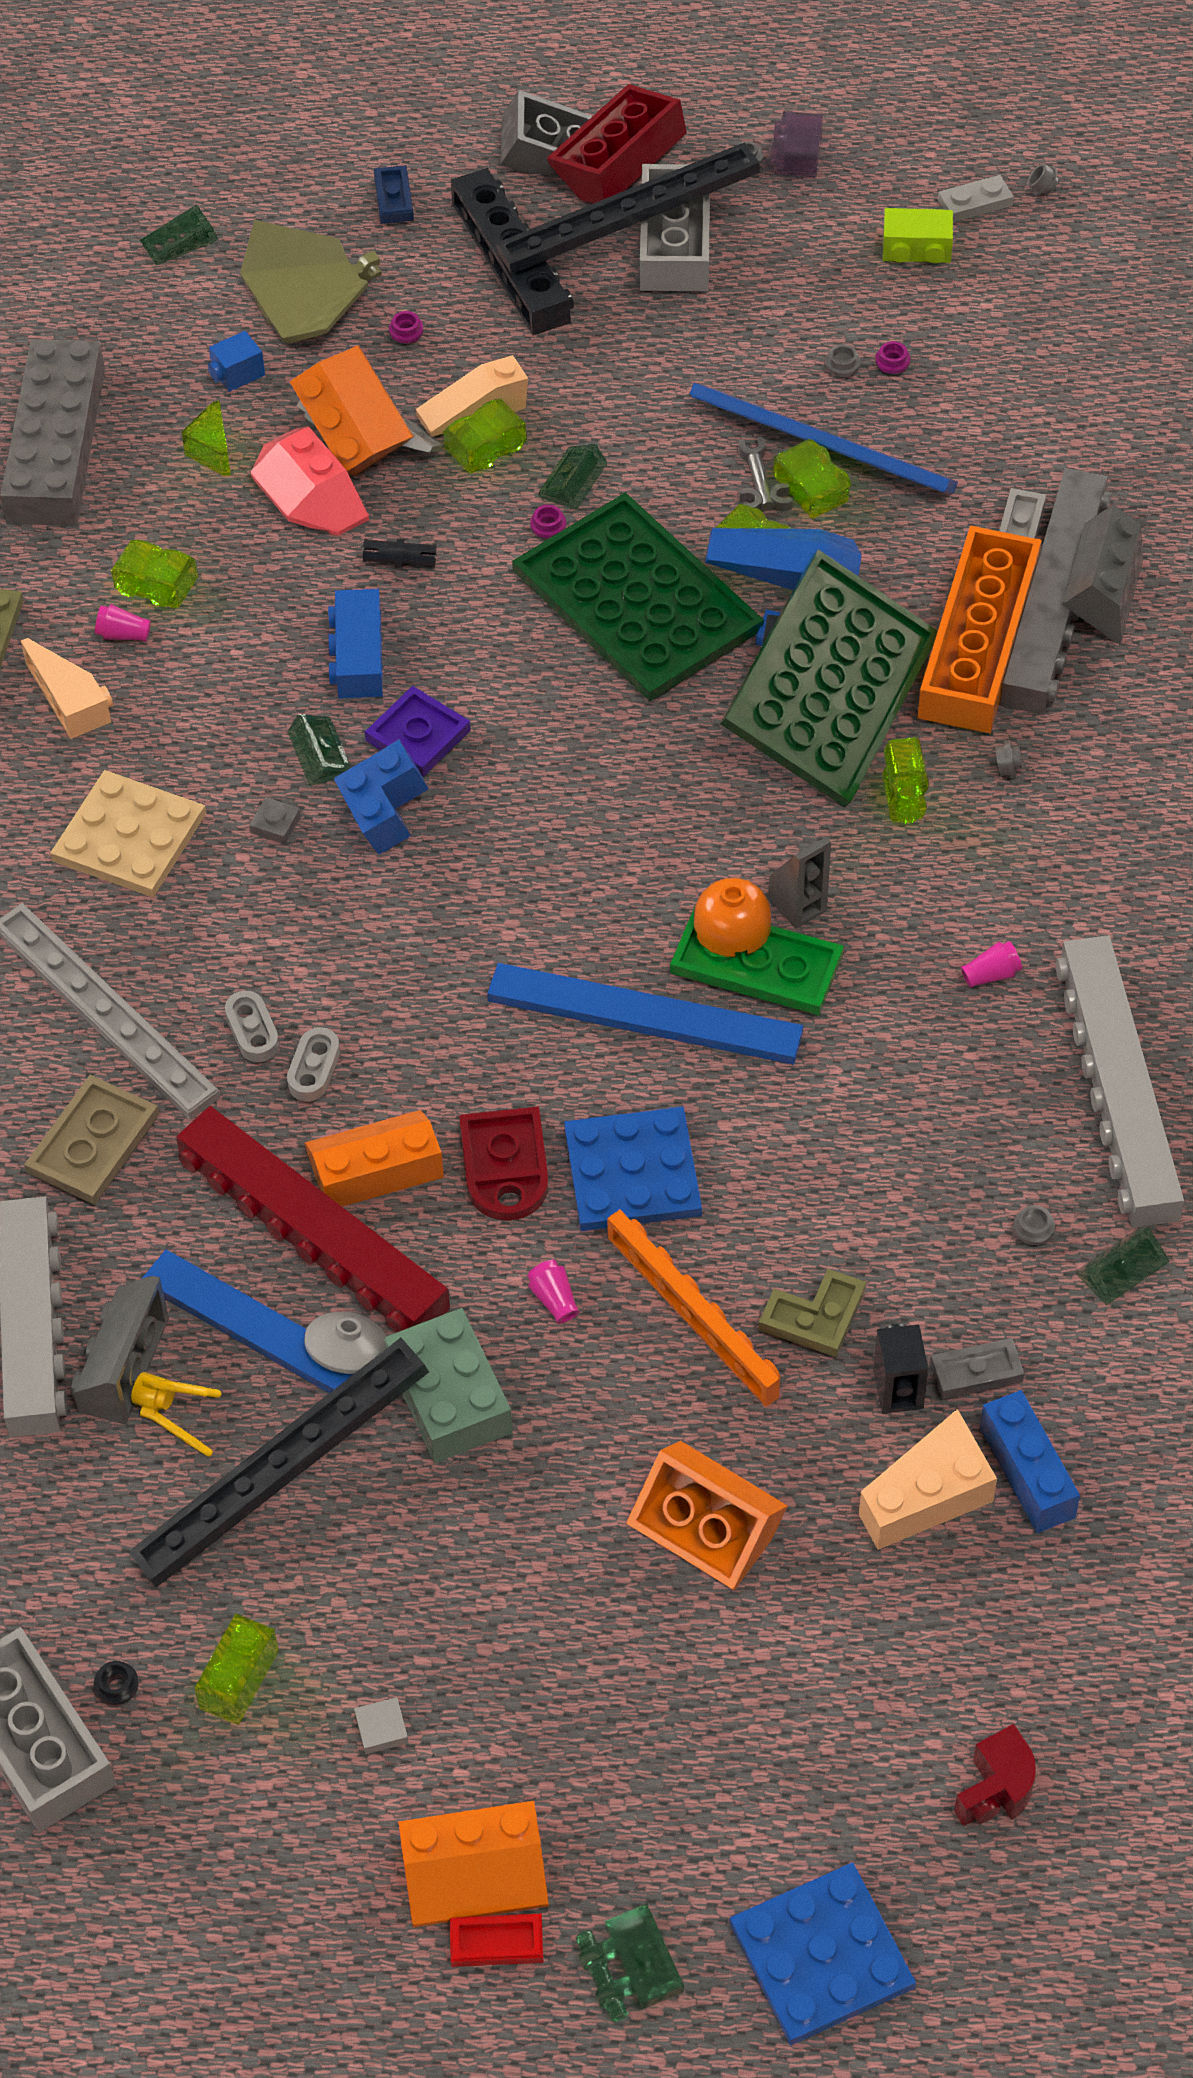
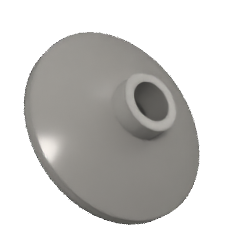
M331 1312L317 1317L309 1324L305 1332L304 1344L310 1357L319 1365L331 1371L355 1374L386 1349L384 1340L386 1334L377 1323L363 1315L352 1312Z

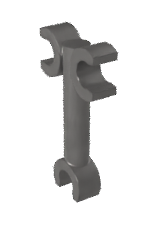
M758 437L757 447L754 449L746 447L744 439L739 440V456L743 460L748 461L755 489L744 488L739 491L740 502H752L743 504L742 513L743 516L747 517L755 516L761 510L769 511L775 509L786 512L793 509L792 497L780 498L782 496H789V484L779 483L773 486L770 491L762 461L766 446L765 440L762 437Z

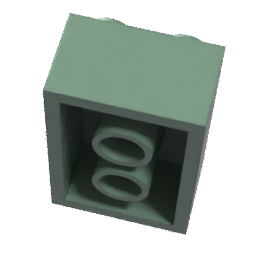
M463 1308L384 1337L385 1348H388L401 1337L429 1371L428 1374L402 1393L434 1464L513 1433L511 1408Z

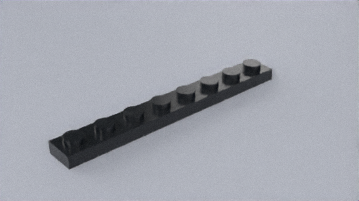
M743 142L497 242V252L511 274L754 176L760 173L759 161L746 143Z
M400 1337L128 1551L129 1554L157 1588L428 1374L427 1367Z

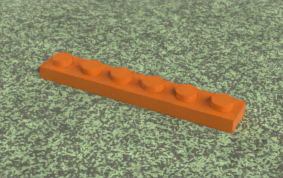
M621 1209L608 1217V1239L765 1407L779 1398L781 1377L775 1365L768 1359L762 1360L753 1350V1345L749 1338L740 1330L736 1332L726 1322L725 1314L721 1308L714 1302L708 1303L700 1294V1290L692 1277L688 1274L682 1275L674 1267L673 1260L668 1252L661 1246L656 1247L648 1239L647 1233L640 1222L636 1219L630 1220Z

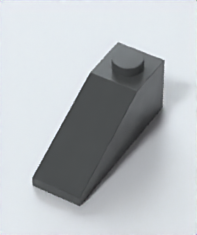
M827 837L794 855L769 876L768 899L795 929L827 911L831 841Z

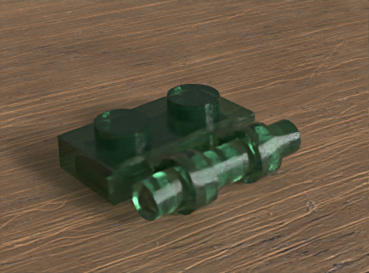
M648 1904L606 1920L605 1929L609 1936L607 1940L597 1943L592 1930L584 1931L576 1936L575 1939L581 1950V1953L578 1955L583 1969L590 1971L597 1987L594 1993L601 2008H606L612 2022H618L628 2016L623 1999L629 1995L635 1994L639 2006L643 2010L684 1992V1984ZM618 1956L626 1976L613 1980L606 1962Z

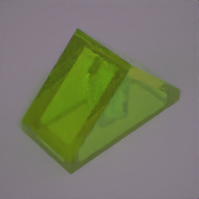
M213 401L181 432L185 456L222 476H230L231 472L220 401Z

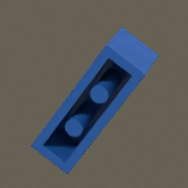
M379 589L335 591V606H328L329 628H335V634H329L330 656H336V662L329 663L330 685H337L339 699L383 697L382 625Z
M1019 1390L983 1404L980 1430L1036 1533L1075 1519L1080 1494L1023 1391Z

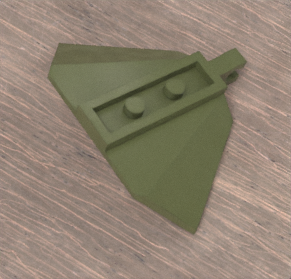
M254 220L240 271V276L254 296L259 310L269 325L272 324L281 340L286 343H293L327 334L368 288L367 280L382 274L377 266L380 264V258L375 251L362 255L357 264L351 265L339 238Z

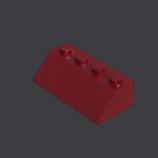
M628 84L547 157L548 164L580 200L596 203L623 192L642 175V164H654L687 133L681 100Z

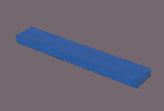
M167 1249L164 1250L142 1277V1279L149 1276L160 1277L164 1298L167 1301L328 1393H331L353 1375L331 1371L315 1362L305 1348L304 1338L306 1329Z

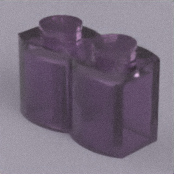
M783 111L782 121H775L774 141H779V143H772L771 163L777 164L776 174L817 177L823 130V114Z

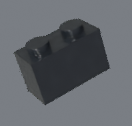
M897 1323L889 1325L884 1329H877L873 1371L882 1414L924 1409L929 1368L920 1325L907 1326Z

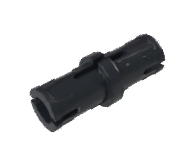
M398 538L396 542L364 539V550L373 551H363V562L395 563V567L401 568L403 564L435 568V556L426 555H436L437 544L405 543L404 539Z

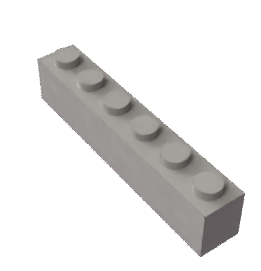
M46 1196L0 1201V1318L4 1420L10 1438L61 1432L60 1417L67 1416L65 1391H59L58 1380L66 1379L64 1355L57 1354V1343H64V1329L62 1318H56L55 1307H62L63 1305L60 1282H54V1272L61 1271L59 1247H53L52 1237L59 1236V1221L57 1211L50 1212Z

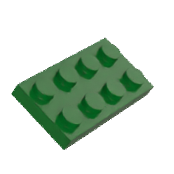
M693 909L670 963V974L820 1016L842 960L844 946L771 926V932L766 943L758 950L747 954L748 950L735 952V957H725L712 953L700 944L694 928Z

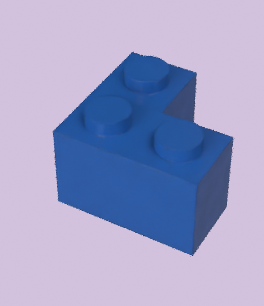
M400 740L334 778L362 833L377 854L387 851L411 836L397 808L429 788Z

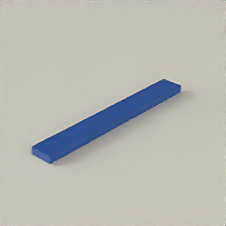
M693 383L690 395L693 398L940 492L951 494L955 492L958 481L705 385Z
M497 963L487 993L488 1002L795 1065L804 1025L503 963Z

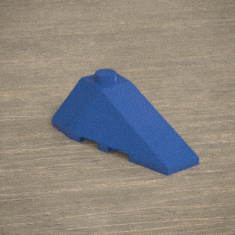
M712 528L705 563L794 590L809 560L818 549L857 576H859L862 554L853 539L821 529Z

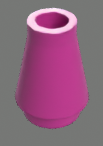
M110 604L109 607L101 605L96 619L95 634L103 636V640H141L146 642L150 632L151 620L141 618L113 604Z
M998 941L971 962L961 966L963 977L969 988L1013 978L1016 972L1022 970L1021 960L1011 941L1003 944Z
M552 1259L540 1263L527 1274L530 1281L528 1288L549 1310L558 1324L565 1323L579 1314L580 1311L575 1304L564 1266H559L557 1261Z

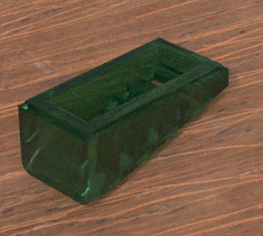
M196 204L140 239V242L157 266L214 243L219 239L212 225ZM174 238L175 242L170 244L167 240ZM161 243L164 249L158 251L154 245Z

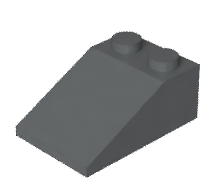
M518 90L502 115L501 165L527 174H557L548 164L547 157L585 124L592 115Z

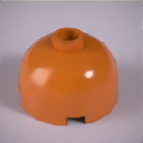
M723 878L713 882L700 894L694 909V928L700 944L712 953L725 957H735V952L748 950L747 954L758 950L766 943L771 932V908L764 892L752 882L741 878Z

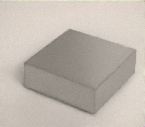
M397 1697L354 1708L365 1755L409 1743Z

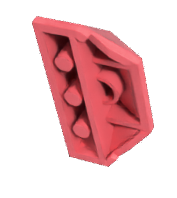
M309 426L295 428L264 444L250 472L251 477L289 522L312 529L327 530L329 534L339 536L369 521V515L347 470Z

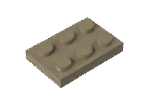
M89 1075L24 1164L26 1173L95 1205L159 1116L158 1106Z

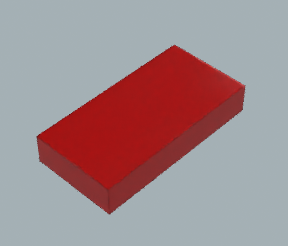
M542 1913L450 1918L451 1967L544 1963Z

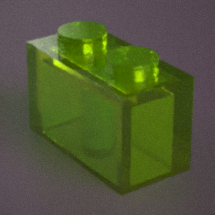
M237 1613L234 1614L194 1687L200 1710L238 1726L240 1725L279 1652L275 1629Z

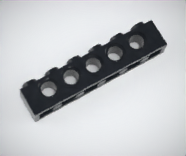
M488 168L451 179L452 204L531 334L534 336L570 324V309L574 308L573 298L567 288L563 289L554 266L550 267L545 260L511 274L497 252V242L530 229L526 222H521L515 203L508 201L502 182L499 179L495 180Z

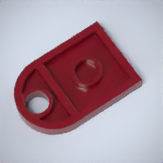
M539 1106L459 1115L467 1189L472 1204L484 1215L504 1221L518 1220L535 1212L546 1199L549 1187ZM506 1193H515L521 1198L513 1206H506L499 1202V1198Z

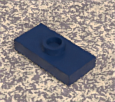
M407 165L374 168L380 224L414 221Z

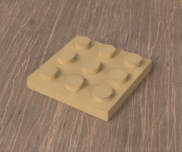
M104 770L50 852L51 859L58 864L154 898L206 815L205 805Z

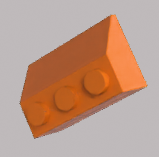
M358 345L316 363L289 381L330 451L347 470L349 475L359 474L414 438Z
M421 1110L305 1142V1148L319 1189L342 1207L444 1178L441 1149L430 1120Z
M679 1441L659 1451L626 1524L734 1590L771 1542L788 1505L686 1443Z
M534 1801L398 1821L413 1928L450 1922L452 1917L491 1916L549 1906Z

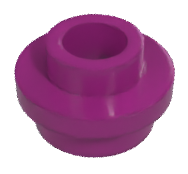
M402 311L395 314L389 324L391 338L400 343L415 342L421 338L424 332L422 321L411 311Z
M890 341L880 347L876 353L875 363L885 373L898 374L904 372L909 367L911 358L904 344Z
M542 505L532 515L530 527L532 532L538 537L549 539L566 529V518L558 507Z

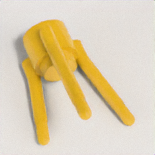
M142 1372L137 1377L131 1393L132 1403L142 1406L140 1416L155 1421L194 1449L210 1457L213 1451L158 1413L160 1409L167 1410L171 1406L175 1392L219 1398L222 1395L221 1391L203 1386L174 1382Z

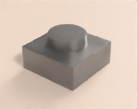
M265 797L249 825L250 833L286 844L301 817L300 808Z

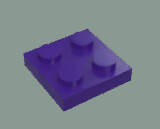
M412 686L365 731V741L381 751L400 740L415 762L422 777H424L471 731L470 720Z

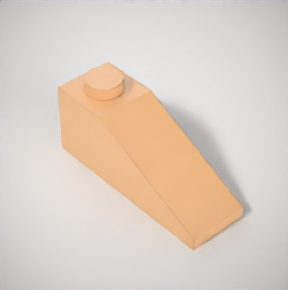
M513 355L481 364L416 409V416L429 436L433 437L514 413L526 408L528 377Z
M28 638L21 640L26 665L70 739L111 723L109 708L113 706V701L106 686L99 687L91 673Z

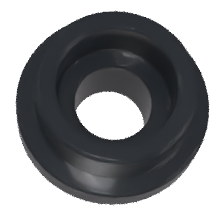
M111 1661L104 1664L94 1678V1688L100 1700L110 1705H120L128 1702L134 1697L139 1686L135 1669L121 1661ZM120 1679L125 1682L119 1689L109 1688L113 1680Z

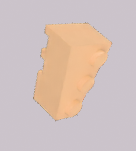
M958 1409L861 1491L859 1516L878 1550L994 1502L997 1478Z

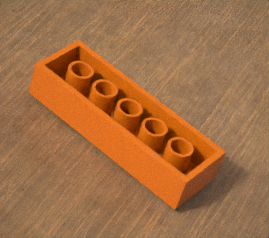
M970 525L920 688L918 719L991 734L1002 696L1003 681L1039 560L1042 540Z

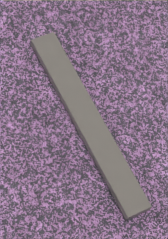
M23 903L0 918V938L189 1120L220 1098V1091Z

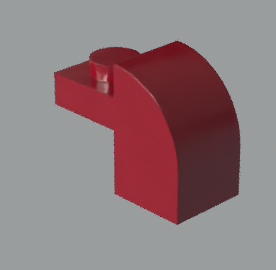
M1013 1723L980 1741L975 1746L973 1762L985 1780L957 1794L954 1812L963 1826L975 1820L979 1824L989 1821L1000 1812V1806H1003L1011 1820H1013L1023 1812L1029 1803L1035 1780L1036 1763L1031 1748Z

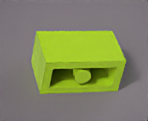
M885 208L883 261L951 263L953 210Z

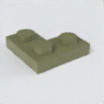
M827 1269L813 1302L773 1289L760 1318L759 1331L837 1358L865 1294L867 1282Z

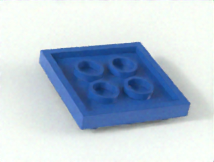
M684 1106L564 1121L581 1231L608 1228L607 1218L620 1209L630 1220L636 1219L640 1224L702 1216V1205Z
M853 1862L730 1917L729 1924L790 2046L907 1993L916 1987L914 1977Z

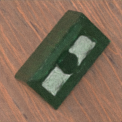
M597 444L568 447L540 489L538 496L577 510L607 465V460Z
M298 714L288 729V735L309 786L334 780L335 777L351 768L330 717Z
M1148 1226L1134 1230L1075 1272L1105 1305H1108L1170 1261Z

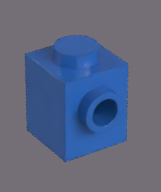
M246 331L209 347L211 360L208 363L209 373L216 383L221 381L229 392L265 376L263 352Z

